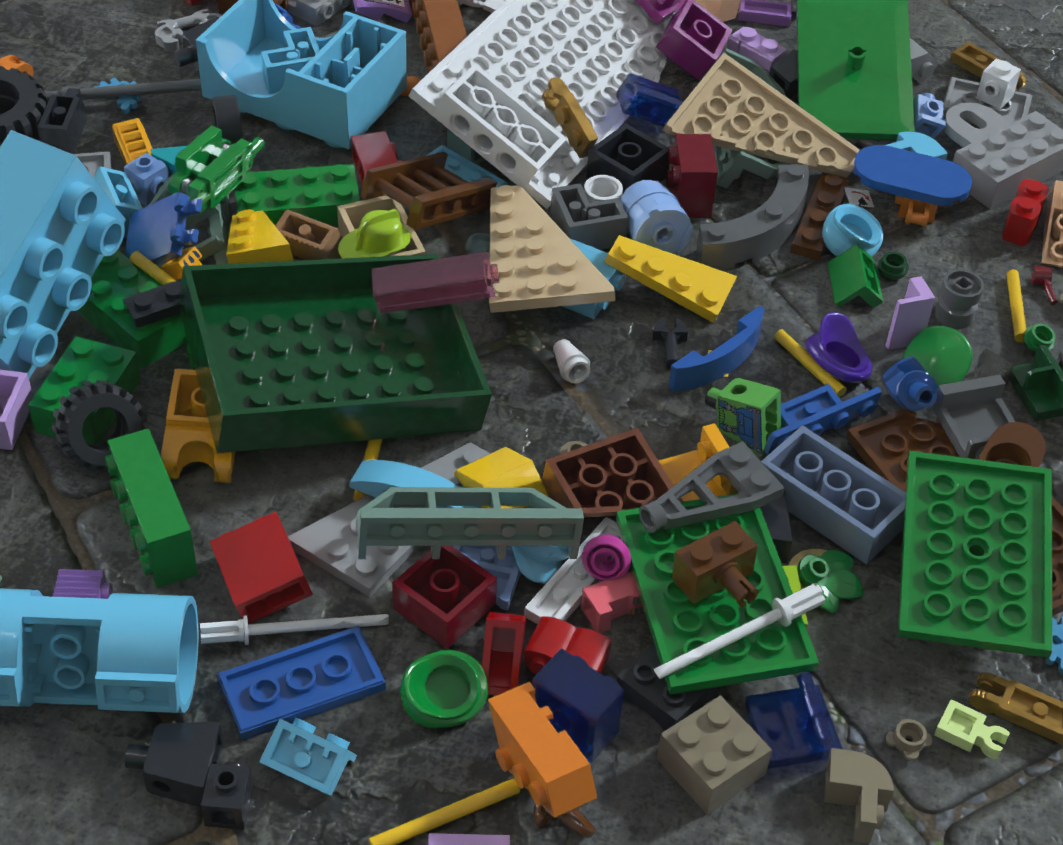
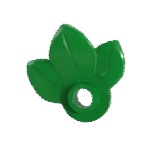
M828 550L821 556L809 554L799 561L797 571L800 583L804 587L812 584L821 587L822 595L826 602L819 607L825 611L834 614L838 609L839 599L854 600L864 595L861 581L850 571L854 560L844 552Z

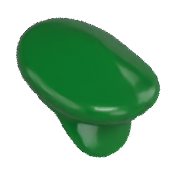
M932 326L922 330L914 337L906 348L902 359L911 356L915 357L935 380L938 389L939 385L960 382L965 379L964 377L968 374L972 363L973 352L969 341L959 331L946 326Z
M443 650L422 656L409 665L401 680L400 694L405 712L415 723L427 728H448L464 724L478 715L488 696V684L485 672L477 660L460 651Z

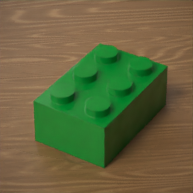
M75 336L28 404L35 433L57 437L56 433L52 431V423H56V418L53 416L54 409H60L62 404L58 401L62 396L67 398L71 394L69 389L74 386L77 388L83 387L82 382L90 381L96 383V380L105 381L109 384L113 383L132 394L141 380L137 353ZM102 407L92 411L86 417L82 426V435L87 443H101L117 418L115 411L109 407Z

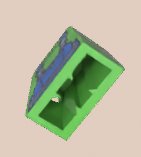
M736 378L723 390L713 387L706 395L705 404L717 410L718 429L720 432L738 443L743 441L751 451L763 456L770 434L781 429V390Z

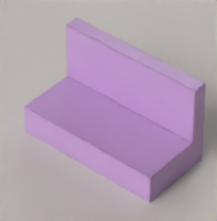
M922 276L910 278L905 299H900L896 302L886 342L888 350L908 346L914 337L928 326L935 296Z

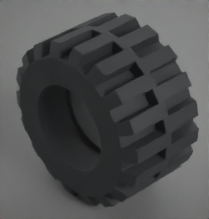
M96 380V383L90 381L82 382L83 387L77 388L74 386L69 389L71 394L67 398L62 396L58 401L62 404L60 409H54L53 416L56 418V423H52V431L57 436L54 439L57 445L62 448V451L79 466H84L86 469L96 472V469L108 472L104 456L110 455L108 441L106 440L99 444H89L84 440L82 426L86 417L92 411L102 407H109L115 411L117 426L115 432L108 440L147 429L143 426V423L147 422V417L140 410L143 407L139 401L121 387L100 380Z

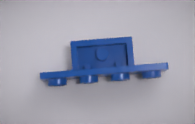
M827 384L781 404L782 428L770 434L764 448L765 453L769 455L802 425L820 436L823 431L830 428L839 429L855 417L860 416L864 418L876 410V404L882 391L876 387L842 402L831 386Z

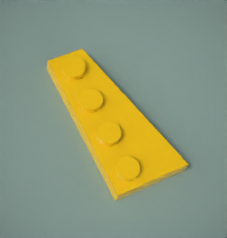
M620 235L604 263L712 323L717 318L737 276Z

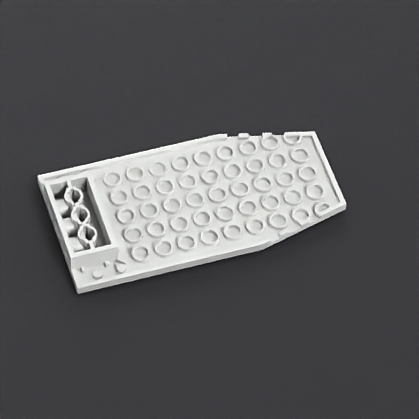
M506 0L413 87L408 96L516 185H521L532 198L548 209L551 205L552 188L568 186L583 170L588 161V157L579 159L574 148L570 146L562 127L557 123L554 111L546 108L544 105L542 94L545 90L549 89L547 87L548 82L553 77L560 78L565 82L564 84L574 94L598 136L596 145L619 129L657 86L667 57L656 48V45L672 17L657 24L635 0Z

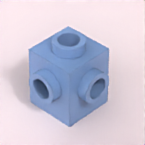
M148 153L124 166V172L127 173L139 202L147 207L168 178L169 171L164 162L155 159Z

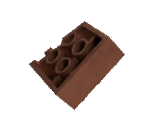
M638 428L546 459L542 478L546 492L552 500L566 508H582L584 517L616 516L617 511L640 508L647 503L657 500L674 487Z

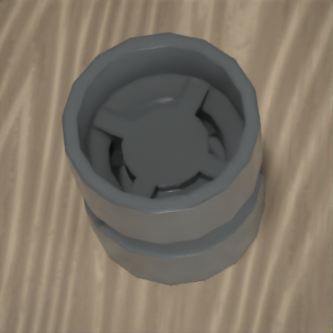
M955 269L949 271L944 276L936 304V318L945 326L955 329L970 326L975 320L978 303H980L984 290L983 280L976 273L969 270Z

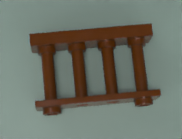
M440 152L368 169L363 180L364 186L361 198L367 200L382 195L390 197L409 209L406 225L417 230L490 209L491 188H495L497 182L489 177L472 182L462 179L444 168L448 154ZM441 180L444 181V182H446L447 184L453 186V187H450V186L446 185L445 183L441 182ZM422 185L428 187L429 189L433 190L434 192H431L430 190L426 189V188L423 187ZM402 190H406L407 192H409V193H411L412 195H414V197H412L411 195L405 193V192L402 191Z

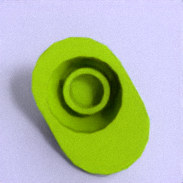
M396 209L389 211L373 210L366 213L361 219L358 229L343 237L339 243L338 252L341 258L387 256L406 248L410 243L411 235L408 229L402 225L400 215Z

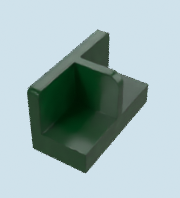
M1040 345L1037 348L1032 363L1011 366L1006 375L1034 421L1063 416V371L1047 346Z

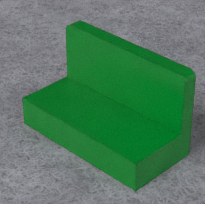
M858 244L828 262L836 305L841 307L857 296L864 299L872 308L883 303L875 260Z

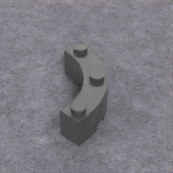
M778 165L774 192L756 210L733 220L700 224L696 249L698 263L718 270L735 268V264L749 259L755 262L770 255L789 240L795 232L803 213L809 180L808 165Z

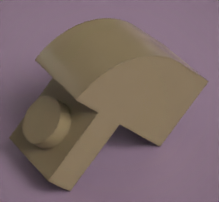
M831 748L825 768L824 802L855 807L854 842L870 844L875 829L881 830L884 811H887L894 792L891 776L879 761L867 754Z

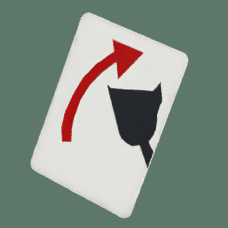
M844 188L849 204L874 207L868 190Z

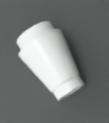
M562 339L556 342L553 352L555 353L561 377L571 383L584 381L590 374V360L570 341Z

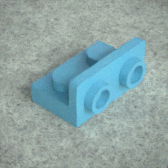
M296 717L292 724L279 719L259 762L332 796L348 760L354 762L357 757L356 754L347 750L350 742L331 733L328 734L325 740L313 734L316 729L315 726Z

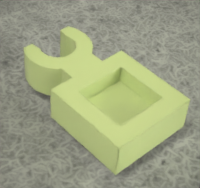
M950 700L934 736L968 752L971 751L975 744L981 748L986 756L998 759L1003 747L994 744L992 740L1005 745L1010 733L1000 726L988 727L984 725L986 715L954 700Z

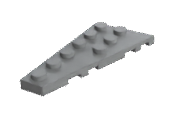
M470 442L421 467V469L437 474L459 487L465 488L454 476L455 470L490 453ZM370 495L288 536L295 552L368 597H371L419 547L367 546L366 559H358L357 510L375 499V497ZM394 505V506L391 507V508H426V507L421 506V505Z

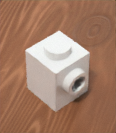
M996 58L983 71L976 99L1001 109L1013 97L1021 69L1007 61Z

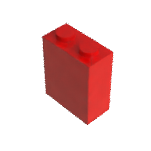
M276 511L209 541L234 605L242 619L243 615H247L248 624L313 595Z

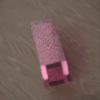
M489 252L373 268V296L380 314L496 297L494 284L500 283L498 264H491Z

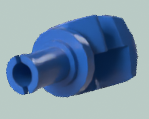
M913 356L895 363L883 375L884 384L896 404L903 409L915 412L932 406L937 400L938 389L935 380Z

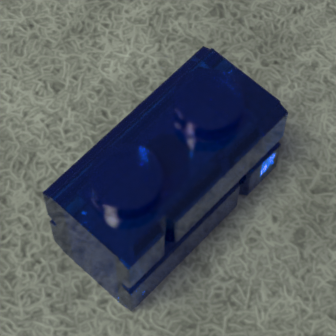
M632 73L627 75L616 93L624 114L636 116L639 119L663 127L682 105L677 89Z

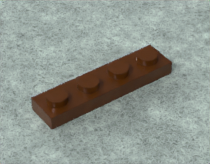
M821 173L793 240L790 253L820 261L826 246L822 237L823 224L828 214L835 207L842 205L846 195L844 188L849 187L850 179L836 174Z

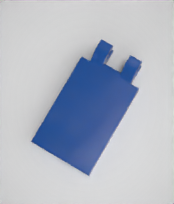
M177 192L130 214L125 256L130 259L134 251H139L157 266L182 256L183 246L198 242L199 230L191 229L185 231L187 216L201 213L203 200L198 198L189 200V195Z

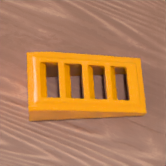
M135 118L112 125L114 142L126 165L145 153L151 155L150 149L153 148L140 119Z

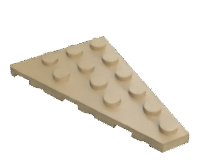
M503 185L491 188L489 306L491 313L615 301L614 286L521 185Z

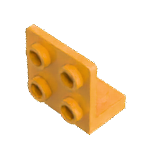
M713 423L702 427L701 439L697 444L698 450L659 460V463L675 486L711 456L729 448V445L716 424ZM717 475L706 484L716 497L739 493L724 475ZM694 491L681 497L683 501L700 499Z

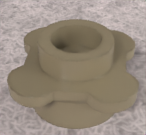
M903 719L897 725L894 732L887 733L886 743L891 747H896L903 753L905 759L913 761L918 759L919 752L923 748L931 746L932 737L920 722L912 719Z

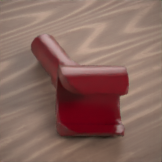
M1034 266L1035 273H1031V284L1042 285L1050 304L1056 305L1058 300L1051 284L1052 269Z

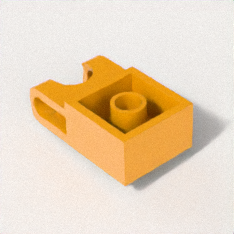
M175 369L161 450V459L170 479H178L184 466L192 462H202L208 464L213 469L214 482L231 483L236 452L217 453L196 370Z

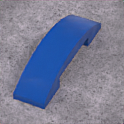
M759 306L739 319L736 335L703 357L693 350L672 364L669 389L674 392L697 388L722 378L740 366L757 345L761 334L765 309Z

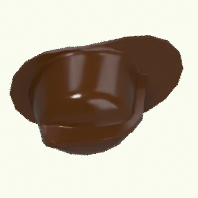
M1009 422L998 427L993 432L978 460L1039 467L1046 451L1045 440L1041 433L1030 424Z

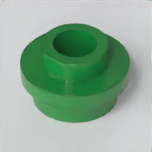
M1037 323L1026 329L1023 338L1029 349L1036 352L1040 345H1046L1049 351H1051L1054 347L1056 336L1048 325Z

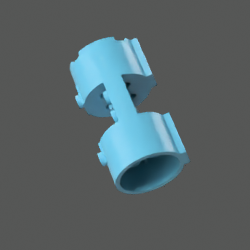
M0 588V706L30 707L34 703L97 705L98 710L185 713L190 706L193 695L198 660V612L194 597L112 593L109 599L43 596L39 590Z

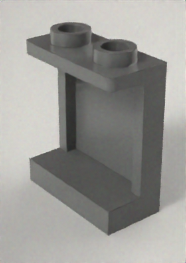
M1001 375L938 386L937 400L933 404L932 409L959 457L979 459L993 432L1006 423L1015 422L1001 398L1005 387V382Z

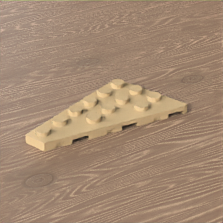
M724 52L662 130L674 136L675 134H711L712 143L715 146L739 152L743 151L747 154L788 164L808 165V169L836 174L845 178L852 172L855 156L860 151V149Z

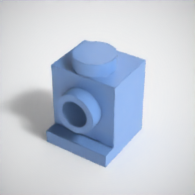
M931 93L918 94L913 99L915 132L925 134L934 139L947 126L946 121L943 120V102L936 100L935 96Z

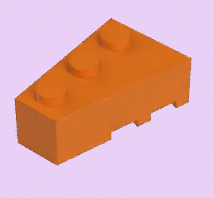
M527 682L488 699L499 748L495 750V754L504 772L509 771L514 776L517 785L521 789L525 787L530 792L537 806L543 805L555 818L597 799V793L590 763L566 730L559 733L555 730L549 719L553 718L552 711L548 706L539 708L535 699V688L530 682Z

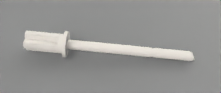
M812 584L784 599H773L772 611L655 668L654 672L661 679L776 621H779L785 627L789 626L794 618L826 602L822 595L821 587Z
M380 614L248 624L247 615H243V619L238 621L200 623L201 644L239 641L249 645L250 635L353 628L358 625L359 627L388 625L389 615Z

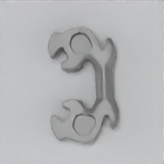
M207 8L183 18L158 21V29L155 31L156 43L164 48L166 52L179 50V43L183 44V31L181 29L198 26L215 17L220 18L222 15L209 13Z

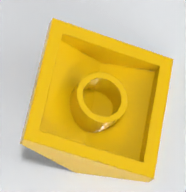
M507 447L467 464L454 472V476L465 488H534L548 497L533 461ZM481 506L482 508H490V506ZM501 506V508H530L529 506Z

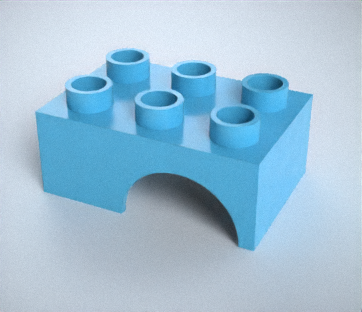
M273 0L237 1L196 39L203 97L212 100L213 97L236 95L240 113L247 112L275 122L281 129L297 130L319 138L334 148L350 149L352 147L351 136L363 135L407 88L406 31L347 11L343 14V23L339 32L331 37H315L320 51L299 72L288 68L285 71V81L281 90L273 94L268 93L264 82L261 51L285 48L283 31L296 29L281 15Z
M13 130L9 132L0 146V370L28 373L30 379L36 367L46 365L54 356L58 345L57 333L70 311H77L86 303L92 287L91 277L103 257L114 254L120 247L124 237V222L126 219L76 155Z

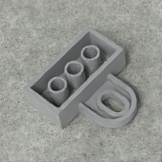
M977 103L957 104L947 111L944 120L947 126L944 128V131L953 141L963 147L955 152L953 162L969 172L972 178L970 195L987 208L992 209L1015 197L1020 183L1025 179L1043 182L1063 171V129L1037 111L1013 123L993 109ZM964 120L971 121L981 129L974 128Z

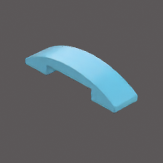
M385 460L362 461L349 483L350 488L375 498L391 487H459L430 471L404 463ZM436 506V508H482L481 506Z

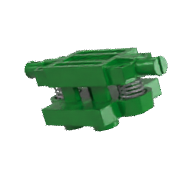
M211 125L175 156L176 172L172 175L168 184L169 194L172 195L180 192L189 195V200L197 198L203 200L201 213L206 209L212 210L246 179V172L252 168L253 159L265 147L264 141L260 137H256L252 142L240 139L237 143L231 144L230 140L222 138V129Z

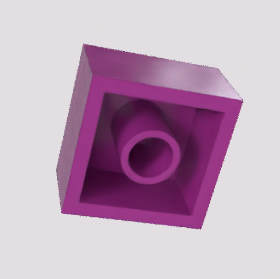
M686 0L670 19L656 48L682 67L687 73L699 80L717 61L732 29L695 0Z

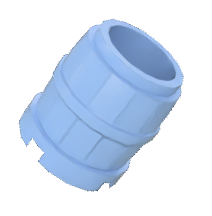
M652 180L636 182L625 190L620 202L628 216L627 234L632 240L672 254L675 251L678 254L681 253L691 241L693 226L686 212L680 207L676 197L663 184Z

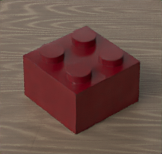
M675 134L674 146H669V164H672V168L666 170V186L671 187L669 191L679 201L680 207H682L689 218H711L718 174L711 134Z
M441 546L440 559H432L430 549L392 582L393 609L446 649L454 644L496 605L497 577L453 546Z

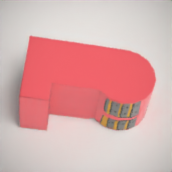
M627 572L620 579L605 580L582 589L580 609L594 631L604 633L610 630L611 620L625 614L635 615L644 611L632 572Z

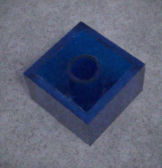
M561 648L533 678L532 686L536 692V703L539 708L549 707L553 713V718L549 719L555 730L558 733L566 730L585 758L592 763L619 732L624 689L613 678L603 676L588 666L581 657L573 656Z

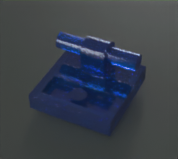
M809 672L801 673L796 677L799 688L746 696L745 708L752 728L772 749L767 769L826 760L829 757L831 748L843 749L820 686L814 684Z

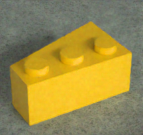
M248 209L232 215L226 252L228 264L293 261L290 244L263 210L254 212V210Z

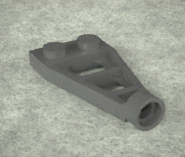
M742 441L714 454L660 498L639 508V516L646 530L654 533L662 528L670 529L755 510L783 497L785 487ZM724 475L739 494L726 498H717L706 484L715 476ZM694 491L705 506L686 510L678 499Z

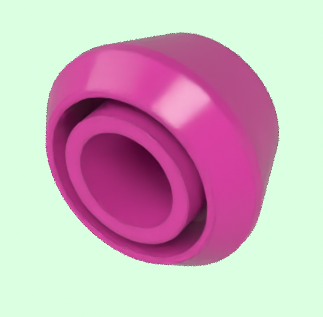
M605 534L594 537L586 543L582 551L581 559L584 569L591 577L599 581L620 579L628 572L631 565V554L628 547L615 535Z

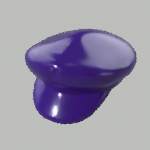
M839 312L827 313L821 320L819 332L806 339V350L820 367L842 381L860 383L867 380L872 374V363L868 358L866 350L859 343L851 321Z

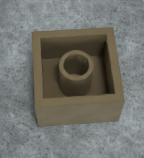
M720 695L661 733L657 760L706 814H709L766 775L772 749Z

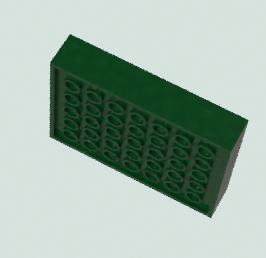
M437 254L183 266L178 305L217 453L478 431L482 429L492 392Z

